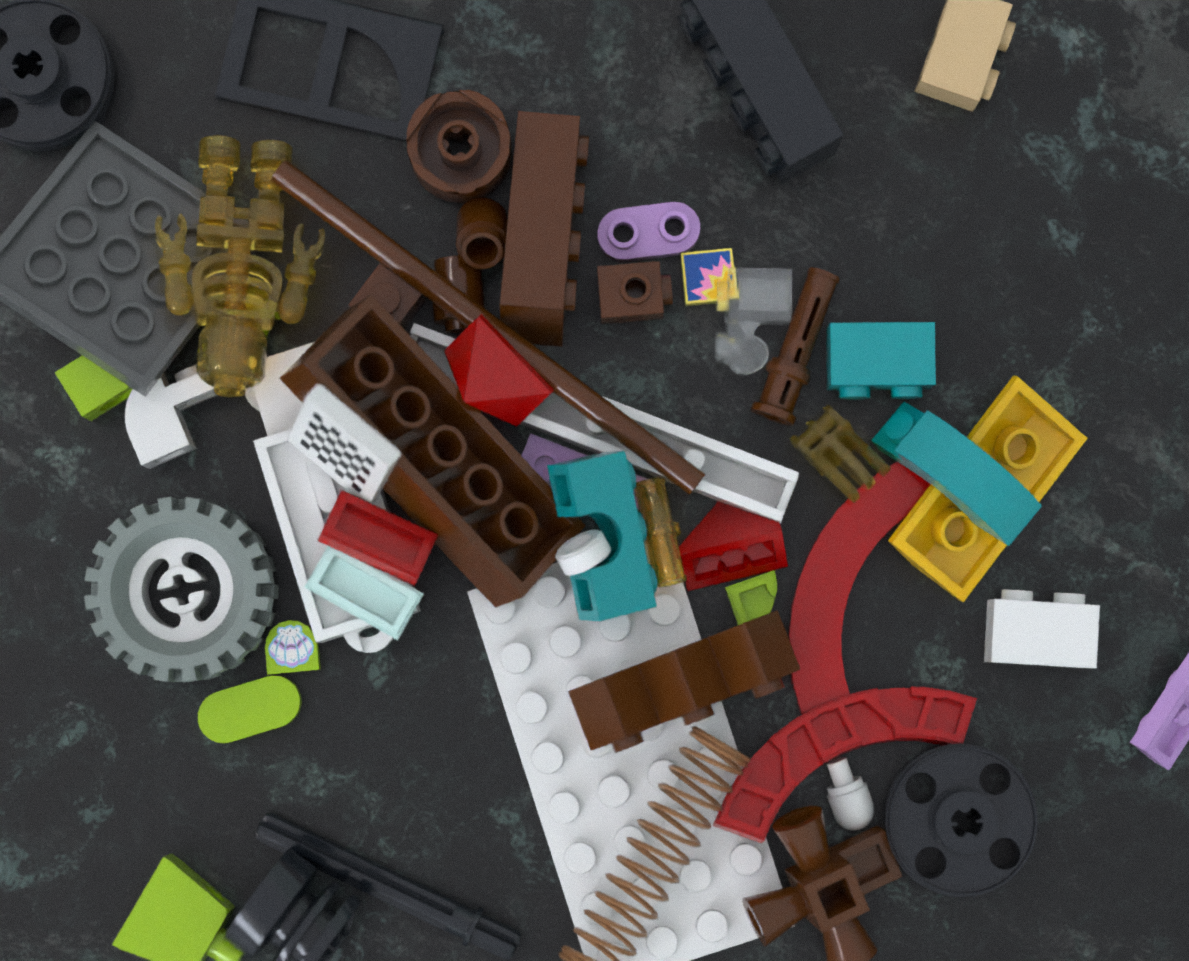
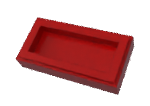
M341 490L317 541L415 586L438 534Z

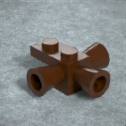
M820 806L801 807L781 816L774 822L772 828L796 864L784 869L791 886L742 898L744 909L757 937L766 947L805 917L822 932L827 961L871 960L877 953V947L857 918V916L870 911L864 895L903 877L890 849L885 830L877 825L829 848L823 811Z

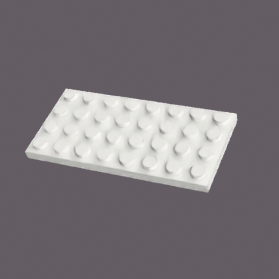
M665 528L647 533V538L644 541L647 561L653 567L657 577V591L654 593L657 607L600 622L579 620L570 575L564 574L558 562L548 568L524 597L496 608L477 588L467 591L574 927H578L591 935L628 951L631 950L622 941L585 915L584 910L589 909L619 925L642 933L625 917L597 898L594 892L600 891L635 909L651 914L634 898L609 881L605 874L611 873L644 890L662 896L647 882L617 861L615 856L622 855L651 870L671 877L665 870L630 845L626 838L633 837L669 855L682 859L669 847L638 825L637 820H646L692 841L678 828L652 810L647 802H657L703 823L659 789L658 784H668L712 804L674 775L668 767L669 765L679 766L721 785L679 751L680 747H687L730 766L694 737L690 736L689 731H692L693 726L700 728L738 751L722 701L711 705L714 715L685 726L682 717H678L641 732L645 742L615 753L612 744L591 751L568 693L572 689L701 640ZM693 756L730 786H732L738 776ZM684 775L712 796L720 805L722 804L727 793ZM677 795L703 815L711 823V829H702L668 814L695 835L700 841L701 847H691L659 833L689 858L690 865H680L650 852L674 871L680 881L677 884L669 883L641 871L668 894L669 901L661 902L632 890L658 913V919L649 920L623 909L646 929L648 936L646 938H638L615 929L633 944L637 950V955L627 956L608 948L606 949L620 961H691L758 939L744 909L742 898L782 888L767 839L765 838L763 843H759L714 827L713 823L718 811H713ZM577 934L584 955L597 961H612Z

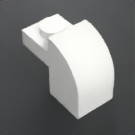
M203 363L188 367L174 375L177 382L169 385L164 373L146 397L132 389L125 408V425L141 466L151 469L197 449L181 411L228 391L223 377L214 373L213 366L205 369Z

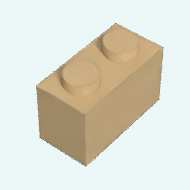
M946 0L915 92L972 112L981 98L989 101L999 76V71L991 68L996 52L999 50L1006 53L1016 23L1008 21L1013 4L1001 0Z

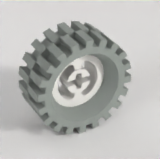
M165 497L158 498V503L152 505L142 503L130 509L132 515L127 519L117 518L108 527L112 534L106 542L98 540L92 551L93 554L98 555L94 568L87 567L84 581L91 582V595L84 596L86 610L94 612L96 622L90 625L96 637H103L109 646L105 650L114 659L126 662L128 664L127 669L139 675L154 677L153 680L194 682L221 676V673L228 669H235L246 661L244 657L250 651H256L264 641L261 636L267 626H272L276 614L272 612L274 599H278L279 585L274 584L273 572L276 571L273 558L267 555L263 547L266 545L258 533L252 531L247 525L248 523L241 517L223 507L201 499ZM193 554L200 555L211 563L219 577L220 598L215 611L203 621L200 617V612L209 603L211 591L201 590L189 594L188 604L185 603L184 599L180 598L160 600L161 604L167 610L177 613L181 618L180 624L177 627L170 626L157 616L151 605L149 597L151 578L155 570L164 561H167L169 569L161 576L157 590L169 591L181 587L180 578L182 577L185 582L193 584L208 582V578L201 571L191 568L188 563L190 556Z

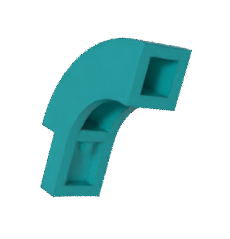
M903 402L871 440L881 452L936 487L962 510L976 526L1010 546L1042 507L1038 500L990 455L928 410L924 414L908 403Z

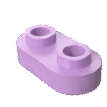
M680 202L615 209L606 214L599 224L597 233L598 244L601 251L609 259L616 262H632L679 256L681 253L690 251L695 246L700 233V221L691 207ZM670 219H678L683 223L684 231L678 236H672L666 232L664 225ZM625 225L631 228L633 237L630 241L623 243L614 238L613 232L618 226Z

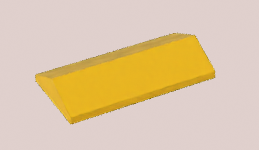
M1015 375L1012 376L967 436L968 439L1014 476L1038 502L1041 501L1088 439L1023 380ZM931 484L888 540L915 568L963 603L1007 546L976 526L962 510Z

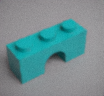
M625 451L602 452L547 465L557 516L579 517L588 515L597 523L611 547L609 555L600 563L584 572L570 575L579 620L600 622L657 607L654 595L657 591V577L653 567L647 561L644 541L647 538V528L643 516L637 511L633 492L636 487V475L632 464L626 458Z

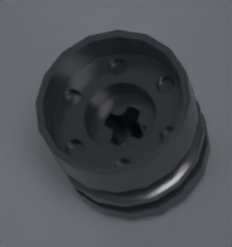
M289 848L246 902L223 939L250 959L271 943L278 948L272 961H288L289 958L294 961H330L352 930L351 926L356 911L362 901L351 894L337 912L328 905L341 885L334 881L317 897L308 890L318 868Z

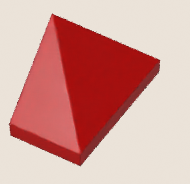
M482 314L444 350L463 402L516 427L554 391L543 377Z
M719 501L678 547L687 591L788 567L783 533L779 522Z

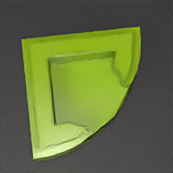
M774 570L725 587L737 625L771 612L777 593V579Z

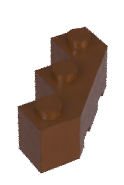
M776 610L572 689L568 693L590 750L612 744L614 752L617 753L645 742L641 732L664 722L682 717L686 726L714 715L712 704L731 696L752 690L756 699L784 688L781 678L801 669L779 612Z

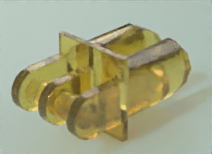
M827 404L822 408L825 414L816 422L810 419L806 423L808 429L799 437L796 435L791 436L789 440L817 469L821 476L825 475L852 503H856L861 498L859 493L835 467L840 465L867 491L876 485V481L862 463L851 453L854 449L882 477L890 472L891 467L854 432L847 419L844 420ZM834 425H836L837 428H836L832 433H830L829 435H827L826 433H827ZM820 440L821 442L811 451L809 448Z

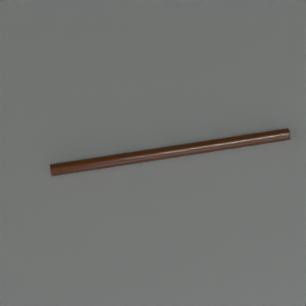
M285 160L277 168L271 178L273 183L465 327H468L482 314L554 389V394L689 495L706 475L704 472L289 161Z

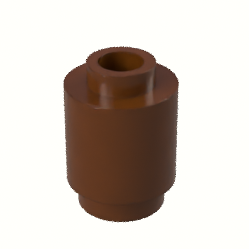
M476 198L466 202L458 211L456 218V249L459 256L473 268L488 269L504 258L508 216L505 209L498 202L488 198Z
M459 255L434 260L435 271L485 308L481 269L471 267ZM432 302L434 323L445 325L446 333H462L467 328Z

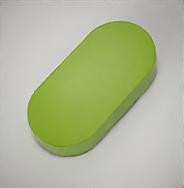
M267 676L209 695L199 707L198 724L203 734L210 740L217 743L234 742L291 723L300 712L302 704L301 694L295 683L286 677Z

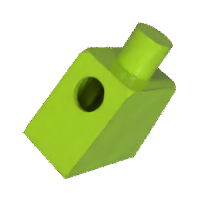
M172 853L162 858L112 944L118 949L150 961H205L207 956L216 961H240L244 955L223 939L227 932V929L224 927L235 909L233 903Z

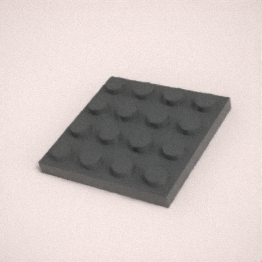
M95 122L88 128L0 236V301L146 397L265 242L266 232L103 125Z

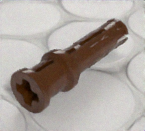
M810 267L807 271L808 275L791 317V322L778 357H772L771 361H768L765 370L769 375L758 402H753L750 409L751 412L762 418L787 426L794 425L796 417L793 415V411L802 386L808 385L811 376L809 374L811 371L806 367L822 328L834 290L840 280L835 274L814 267Z

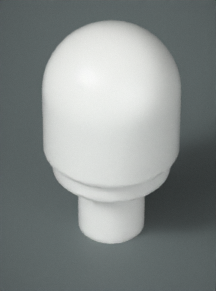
M846 757L829 761L827 767L833 784L827 787L829 793L827 798L836 822L847 830H860L866 827L874 816V804L867 783L863 782L861 776L852 775Z

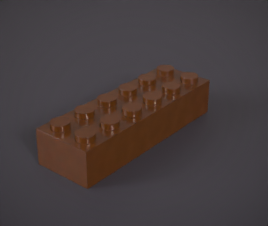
M372 294L347 309L279 378L302 403L317 384L322 385L400 451L401 456L383 489L418 526L438 534L435 544L495 608L524 597L555 562V556L560 546L578 535L586 526L579 517L557 516L552 488L477 408L463 402L458 387Z

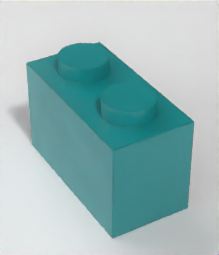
M935 322L830 323L826 328L827 390H839L840 399L871 398L870 390H891L892 399L922 398V390H930L936 385Z

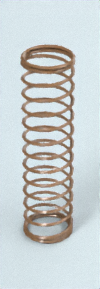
M693 726L692 731H689L690 736L694 737L730 766L687 747H680L679 751L721 785L679 766L669 765L668 767L674 775L712 804L665 783H659L658 787L703 823L657 802H647L652 810L678 828L692 841L646 820H637L638 825L669 847L682 859L669 855L633 837L626 838L630 845L665 870L671 877L651 870L622 855L615 856L617 861L647 882L662 896L644 890L611 873L605 874L609 881L634 898L651 914L635 909L600 891L594 892L597 898L625 917L642 933L619 925L589 909H585L584 914L612 933L631 951L612 945L578 927L573 928L576 934L588 941L612 961L620 960L606 948L627 956L637 955V950L633 944L615 929L638 938H646L648 936L646 929L623 909L649 920L658 919V913L632 890L661 902L669 901L668 894L641 871L669 883L677 884L680 881L674 871L650 852L680 865H690L689 858L659 833L691 847H701L698 838L668 814L702 829H711V823L677 795L713 811H722L718 801L684 775L724 793H732V787L693 756L735 775H743L742 769L737 764L742 767H748L747 763L750 762V758L696 726ZM567 945L562 946V951L559 952V957L564 961H597Z

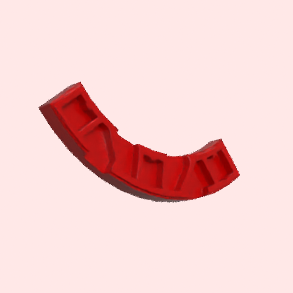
M898 462L893 463L874 475L835 511L818 535L803 565L791 605L789 641L801 669L791 673L792 686L800 714L808 712L823 703L850 694L844 674L841 637L844 612L849 593L864 561L877 543L908 515L930 486L929 482Z
M911 686L910 688L868 689L823 703L784 726L752 756L750 762L747 763L748 767L742 769L743 775H738L731 786L732 793L726 794L721 804L722 811H718L713 826L763 843L771 823L784 801L806 777L822 765L842 754L877 743L919 741L939 745L963 744L977 698L949 690Z

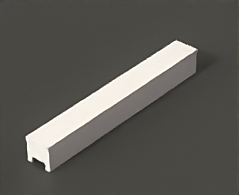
M413 323L410 336L457 386L444 352L455 339ZM553 392L520 423L523 426L595 454L625 451L626 458L634 469L674 484ZM604 397L706 474L693 492L781 524L798 480L799 472Z

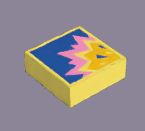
M732 248L680 254L685 306L733 302L737 300Z

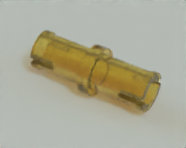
M659 477L639 481L636 483L634 490L636 492L639 512L643 516L647 528V538L644 543L647 545L650 564L657 577V588L687 581V577L684 574L677 536L681 535L679 523L673 522L666 490V479Z

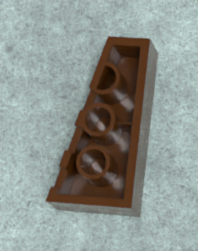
M518 111L500 297V320L533 345L562 347L565 310L575 311L577 280L568 279L569 262L579 263L581 231H573L572 222L573 214H583L585 183L576 182L577 166L587 167L589 136L580 135V116Z

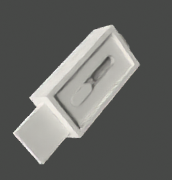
M313 343L246 363L250 369L248 375L267 433L266 437L254 440L253 442L316 643H324L344 636L347 643L357 651L364 653L378 652L387 647L393 640V637L382 631L371 637H361L360 634L363 630L373 626L305 588L306 583L328 547L317 540L340 491L343 490L351 494L287 440L303 403L279 378ZM382 489L380 495L371 504L390 512ZM403 581L404 583H406V584H408V585H410V586L413 587L412 584ZM419 605L413 614L421 612Z

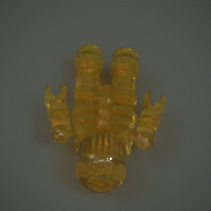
M222 135L206 136L200 140L198 163L200 168H205L202 171V182L207 187L206 197H200L196 246L227 248L228 252L208 256L196 264L192 272V290L191 285H188L187 272L191 270L190 257L184 254V245L187 238V222L185 217L181 213L177 217V225L180 227V231L175 233L174 241H171L169 234H166L161 229L163 218L158 215L155 220V237L163 252V257L159 259V270L162 274L166 275L167 287H165L164 292L167 309L172 314L181 316L188 313L193 306L196 324L205 326L198 338L197 374L203 382L214 387V393L224 397L243 396L246 394V389L255 387L263 381L266 375L268 341L262 330H272L277 312L279 317L288 324L298 323L303 318L308 300L306 298L308 286L315 283L317 275L313 266L315 260L321 256L324 249V228L319 230V241L315 245H310L309 251L306 252L304 251L305 244L300 240V237L304 234V225L301 223L297 226L293 238L294 259L293 263H289L286 266L284 277L288 280L285 292H282V294L283 279L279 269L268 260L251 255L250 253L251 250L282 253L284 231L280 230H283L284 203H279L280 191L283 189L273 183L271 178L285 160L292 164L293 148L291 145L278 140H260L251 146L250 167L251 172H257L255 174L254 186L259 190L258 199H250V208L234 207L235 197L227 196L228 187L232 186L234 179L232 170L238 171L240 165V142L234 138ZM233 218L249 220V228L233 227ZM226 272V275L212 276L216 273ZM252 274V275L258 276V277L262 278L263 280H260V279L254 278V277H249V275Z

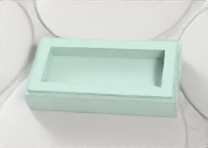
M329 546L326 548L305 585V588L396 640H399L424 596V593L396 577Z

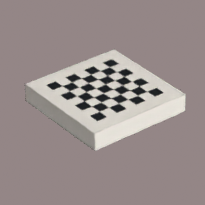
M319 384L306 396L287 438L289 442L352 495L369 503H372L380 495L401 456L400 451Z

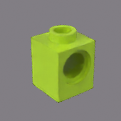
M80 356L55 372L80 415L90 421L128 399L132 391L131 387L84 356Z

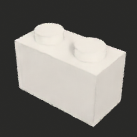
M1002 590L1001 599L987 600L984 662L1097 668L1100 605L1085 604V594L1054 593L1053 602L1033 601V591Z

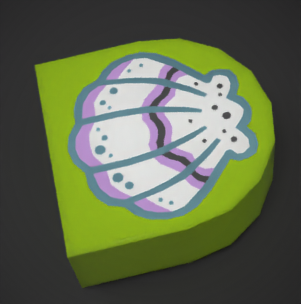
M288 620L278 623L270 630L265 644L267 675L321 670L319 643H316L310 626L300 621Z

